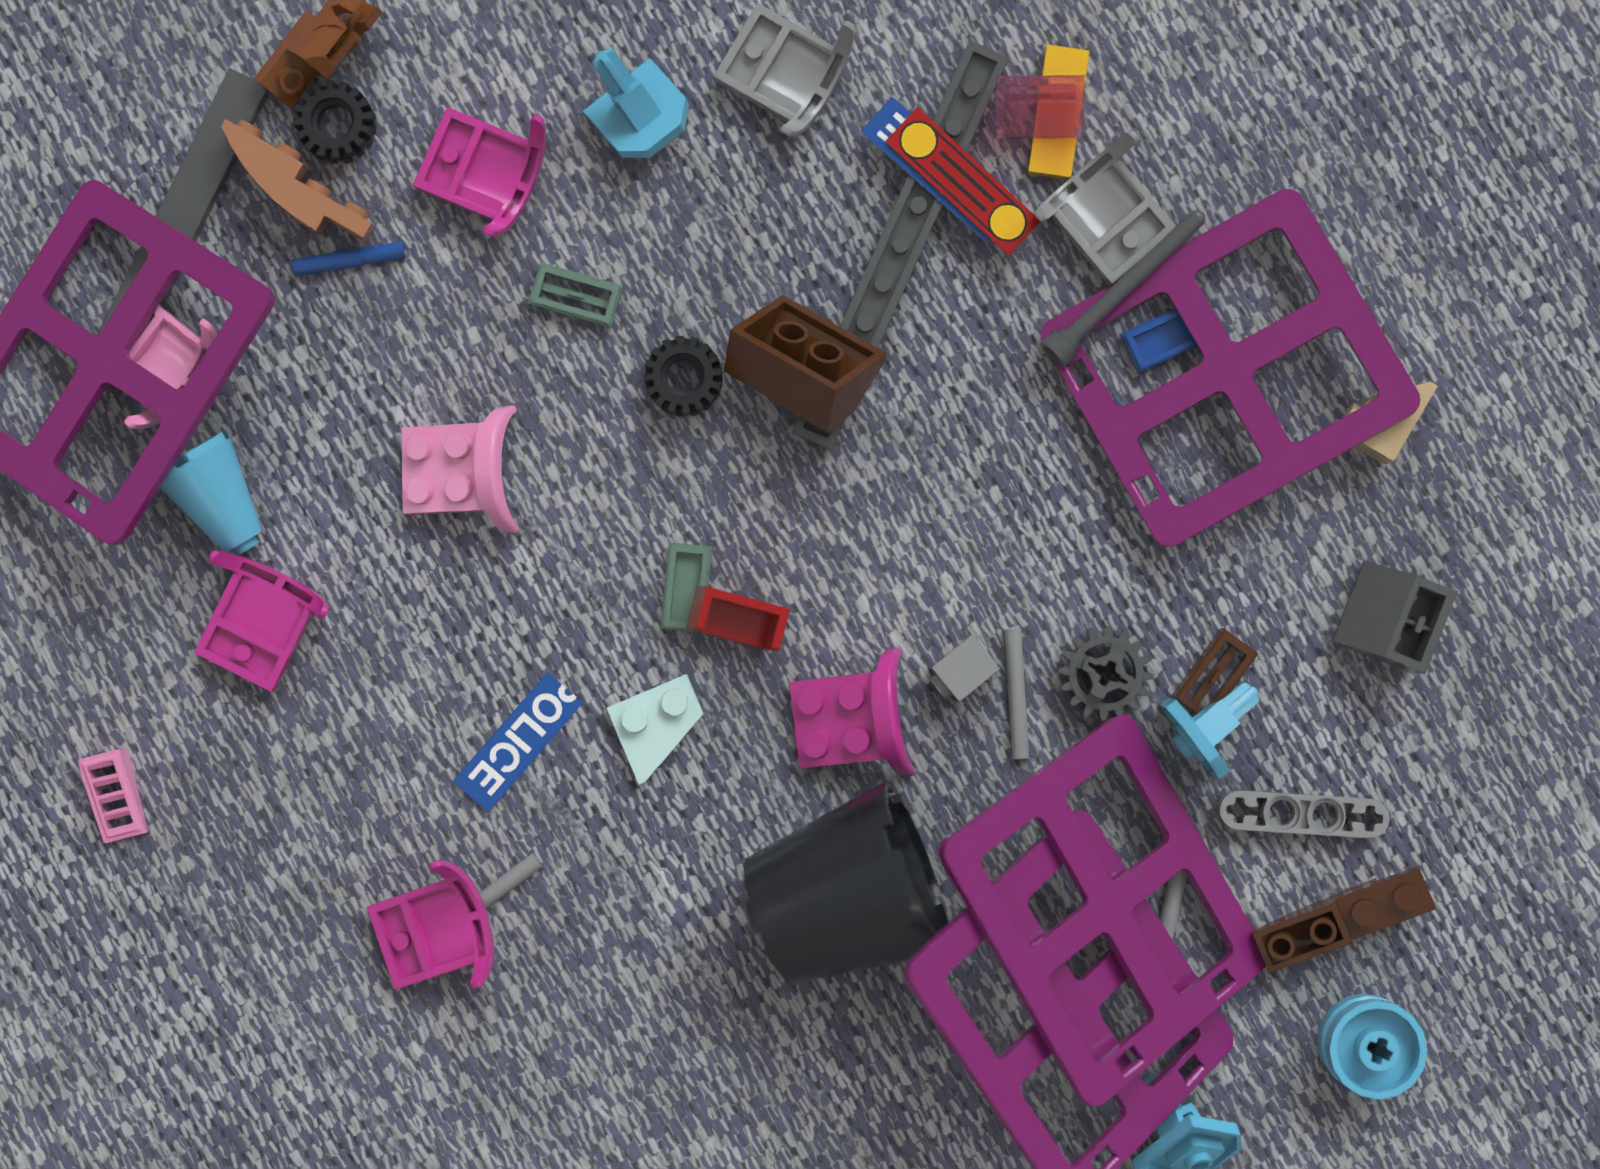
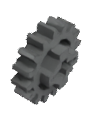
M1105 626L1102 631V637H1098L1096 631L1090 628L1086 630L1087 641L1084 642L1077 636L1071 639L1076 648L1074 652L1062 651L1061 656L1069 662L1067 667L1057 668V673L1067 675V682L1061 684L1059 689L1060 691H1072L1073 695L1067 702L1069 706L1077 705L1080 702L1084 704L1081 715L1088 717L1096 709L1098 720L1106 721L1108 711L1112 710L1114 716L1124 715L1123 707L1125 705L1132 710H1137L1139 706L1134 699L1136 695H1149L1150 692L1142 686V682L1154 677V674L1143 671V665L1148 664L1151 661V657H1139L1137 652L1143 643L1136 641L1129 645L1127 643L1128 631L1122 630L1117 637H1113L1112 627ZM1109 644L1102 656L1093 658L1084 654L1093 646ZM1125 655L1131 661L1133 677L1126 674L1122 662ZM1109 662L1112 664L1110 672L1120 679L1122 683L1119 681H1104L1101 685L1098 683L1100 675L1095 672V669L1089 667L1088 664L1091 666H1106ZM1077 670L1085 674L1088 683L1085 694L1078 684ZM1118 689L1125 692L1116 701L1101 703L1109 691Z

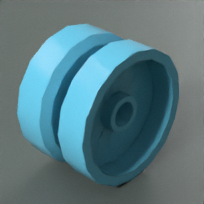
M1362 993L1343 998L1330 1007L1320 1022L1317 1037L1320 1060L1330 1075L1363 1097L1380 1100L1399 1096L1415 1084L1425 1067L1428 1050L1424 1031L1413 1015L1381 996ZM1369 1042H1374V1047L1368 1051L1367 1046Z

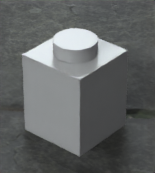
M969 635L930 667L935 676L929 681L945 700L953 696L957 702H960L1000 668L973 635Z

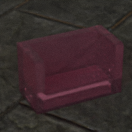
M1084 75L996 76L997 139L1083 138Z

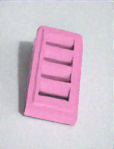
M128 748L79 759L78 764L82 780L104 844L148 833ZM114 765L116 773L99 777L97 769ZM120 782L122 790L103 794L101 786ZM125 798L127 807L107 811L106 803ZM131 815L133 823L111 828L110 820Z

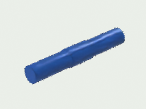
M400 241L292 259V269L295 276L403 259L406 258L404 242Z

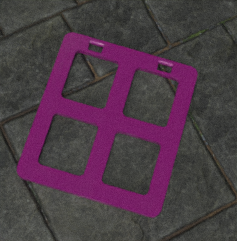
M91 180L84 183L79 188L0 314V374L25 334L33 331L75 359L78 363V369L29 445H23L0 429V470L100 541L110 545L124 543L131 535L271 312L275 301L272 290L100 181ZM97 222H104L145 248L148 252V257L103 330L99 334L94 335L51 307L48 300L93 226ZM179 274H186L230 302L232 311L186 385L182 389L177 390L130 358V350L175 278ZM110 385H114L156 413L161 419V424L115 498L107 503L62 472L59 465L105 389ZM78 493L91 501L85 515L70 505Z
M1293 189L1277 191L1180 246L1088 333H1092L1157 295L1163 294L1170 299L1203 356L1201 364L1128 405L1118 406L1115 404L1082 347L1081 341H1079L1080 347L1076 350L1077 356L1065 368L1059 366L1051 358L1155 541L1164 547H1174L1405 420L1412 416L1420 405V394L1303 197ZM1279 230L1286 237L1318 291V297L1246 339L1234 342L1224 330L1196 282L1195 276L1198 272L1269 232ZM1116 283L1047 321L1041 330V341L1053 330L1057 332L1062 328L1067 330ZM1338 329L1343 333L1377 391V398L1300 442H1292L1288 439L1258 388L1253 375L1261 368L1329 330ZM1081 360L1093 379L1092 382L1085 385L1082 389L1068 367ZM1217 393L1224 394L1260 453L1261 462L1182 507L1175 506L1139 446L1138 439L1141 435ZM1147 475L1160 497L1151 501L1150 504L1146 503L1134 482Z
M1127 715L1114 716L1108 719L945 838L939 847V860L1076 1097L1084 1105L1100 1106L1106 1103L1265 968V962L1252 933L1254 929L1135 721ZM1117 757L1122 762L1161 830L1163 841L1118 878L1112 880L1068 805L1067 795L1071 790ZM1032 819H1036L1081 895L1082 904L1032 945H1028L985 873L981 860L985 854ZM1182 870L1225 942L1227 953L1178 994L1134 920L1133 909ZM1102 934L1145 1006L1148 1017L1141 1026L1096 1062L1050 985L1049 976L1055 969L1098 935ZM1222 972L1229 982L1218 992L1214 993L1209 982ZM1130 1049L1137 1059L1121 1072L1115 1060Z
M1083 810L1072 811L1110 878L1115 880L1127 871L1093 817ZM1045 834L992 882L1028 945H1032L1046 934L1029 909L1028 899L1063 866ZM1145 898L1134 907L1133 918L1173 988L1179 994L1193 983L1197 976ZM967 907L912 956L904 968V980L908 988L1032 1169H1095L1091 1161L1103 1148L1110 1153L1111 1157L1100 1169H1119L1230 1052L1233 1046L1232 1030L1219 1010L1216 1009L1193 1029L1194 1036L1191 1042L1149 1085H1146L1139 1074L1113 1096L1120 1109L1118 1117L1070 1165L1021 1092L1022 1083L1051 1055L1035 1024L1033 1023L1000 1057H997L947 983L948 974L985 940ZM1111 948L1078 980L1065 962L1049 976L1050 985L1096 1062L1119 1044L1102 1019L1099 1012L1100 1006L1128 978ZM1125 1052L1115 1060L1121 1072L1132 1063ZM1192 1058L1198 1066L1184 1080L1178 1070Z

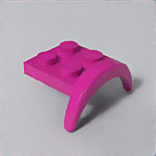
M447 107L415 178L414 188L491 220L488 225L484 226L483 234L491 237H499L513 227L522 214L538 179L546 149L544 119L538 115L532 116L529 140Z
M212 551L208 557V561L211 564L234 572L194 653L270 692L276 691L313 614L315 613L318 618L324 620L329 611V605L320 594L280 571L240 555L223 551Z
M899 648L884 651L878 661L875 672L789 682L799 768L886 759L892 770L899 776H913L915 774V768L911 764L905 748L899 719L897 700V669L901 656Z
M440 860L429 864L430 870L439 874L444 880L366 907L395 990L474 964L473 975L470 980L471 988L481 987L487 980L494 961V939L489 917L473 881L467 873L455 864Z

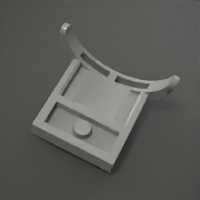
M757 3L715 72L714 80L786 121L787 123L780 128V132L788 137H797L805 132L815 121L839 82L853 47L855 25L849 21L843 23L834 47Z
M1134 131L1125 133L1093 158L1051 194L1034 213L1041 224L1052 218L1109 286L1139 262L1176 227L1120 160L1139 141V137Z

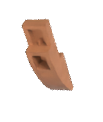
M225 119L221 127L231 148L261 189L282 210L319 236H321L328 222L367 243L375 229L373 224L367 220L370 215L369 212L348 200L344 206L331 200L329 196L332 191L310 178L306 184H303L301 181L308 170L299 161L302 154L280 141L274 147L261 139L264 133L252 124L240 119L238 125Z

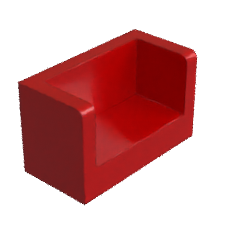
M696 586L686 629L768 651H779L790 609L708 586Z

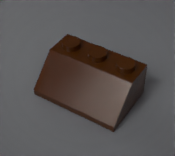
M782 295L730 330L724 372L772 399L777 404L789 409L814 426L829 432L854 413L884 364L887 353Z

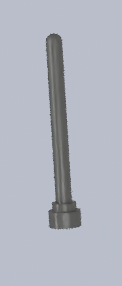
M1200 210L1192 211L1067 330L1065 328L1058 332L1053 330L1040 342L1045 352L1059 366L1065 368L1077 356L1076 350L1080 347L1079 341L1205 223L1204 213Z

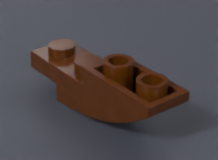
M1419 866L1380 880L1374 878L1286 914L1253 930L1252 933L1268 972L1272 973L1352 944L1353 939L1436 910L1421 870Z

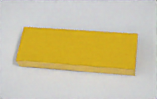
M1047 44L1027 174L1065 180L1071 178L1089 50Z

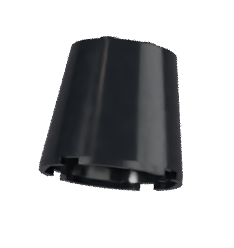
M886 781L869 789L745 858L743 873L748 896L746 901L748 914L752 923L757 926L770 962L774 964L779 974L787 983L794 984L908 961L949 923L945 905L943 903L936 905L930 885L938 881L922 838L899 793L893 796L890 795V793L894 792L891 782Z

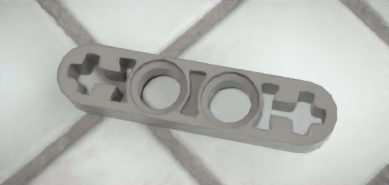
M1232 790L1221 796L1216 808L1217 816L1224 825L1236 830L1375 838L1385 832L1390 821L1389 812L1385 805L1377 800L1359 797ZM1241 797L1242 805L1258 807L1256 799L1263 798L1260 807L1262 824H1255L1258 816L1243 814L1240 816L1239 822H1234V815L1228 814L1226 811L1227 805H1234L1236 798ZM1278 800H1285L1292 808L1291 819L1283 825H1276L1269 816L1271 805ZM1321 803H1329L1333 806L1336 815L1334 822L1325 828L1317 826L1313 820V811ZM1344 803H1350L1347 811L1349 813L1362 814L1365 813L1366 806H1370L1371 813L1378 814V822L1371 823L1369 830H1365L1364 823L1347 821L1349 829L1342 830L1346 819Z

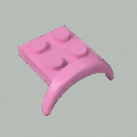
M159 304L132 346L130 358L179 390L190 379L217 336V332L203 318L199 322L201 329L200 337ZM147 408V410L139 414L128 416L124 420V424L131 429H146L160 425L161 419L156 413Z
M516 406L498 407L490 412L484 422L402 427L403 514L485 511L498 529L505 533H517L519 526L510 514L504 494L501 466L504 434L510 418L517 412Z

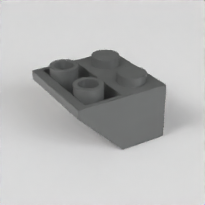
M1363 561L1332 642L1411 674H1426L1458 591L1418 575Z

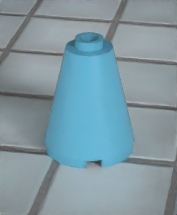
M224 430L181 454L160 489L223 552L233 549L234 553L239 555L258 544L259 541L255 535L260 533L262 528L233 442L227 431Z

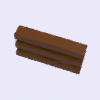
M1220 628L1170 698L1176 699L1186 710L1196 715L1203 710L1198 705L1237 651L1244 655L1207 706L1223 699L1233 690L1258 653L1225 628ZM1228 642L1230 644L1191 699H1188L1186 695L1223 644Z

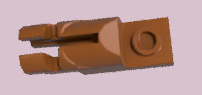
M328 0L317 16L305 11L254 77V80L280 102L292 109L317 75L329 81L348 54L362 40L361 35L371 29L382 11L377 6L368 4L365 0Z

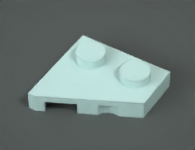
M687 674L607 707L638 785L648 780L704 714Z

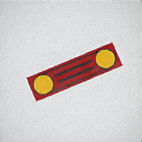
M918 107L885 141L1008 256L1040 223L1028 208Z

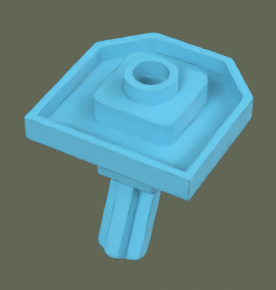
M608 48L596 54L592 65L609 90L583 110L584 114L622 158H651L684 132L689 108L686 97L650 58L633 72L629 73L613 49Z
M1241 683L1223 699L1205 707L1193 717L1187 713L1176 699L1168 698L1159 706L1173 724L1171 727L1177 735L1171 741L1186 760L1194 757L1206 767L1211 775L1220 779L1230 770L1214 746L1240 725L1238 720L1259 703V698L1255 687H1251L1247 683Z
M1159 1073L1152 1074L1144 1080L1146 1085H1149ZM1180 1103L1156 1129L1159 1139L1132 1159L1134 1169H1216L1241 1150V1135L1236 1123L1201 1117L1192 1103L1182 1106Z

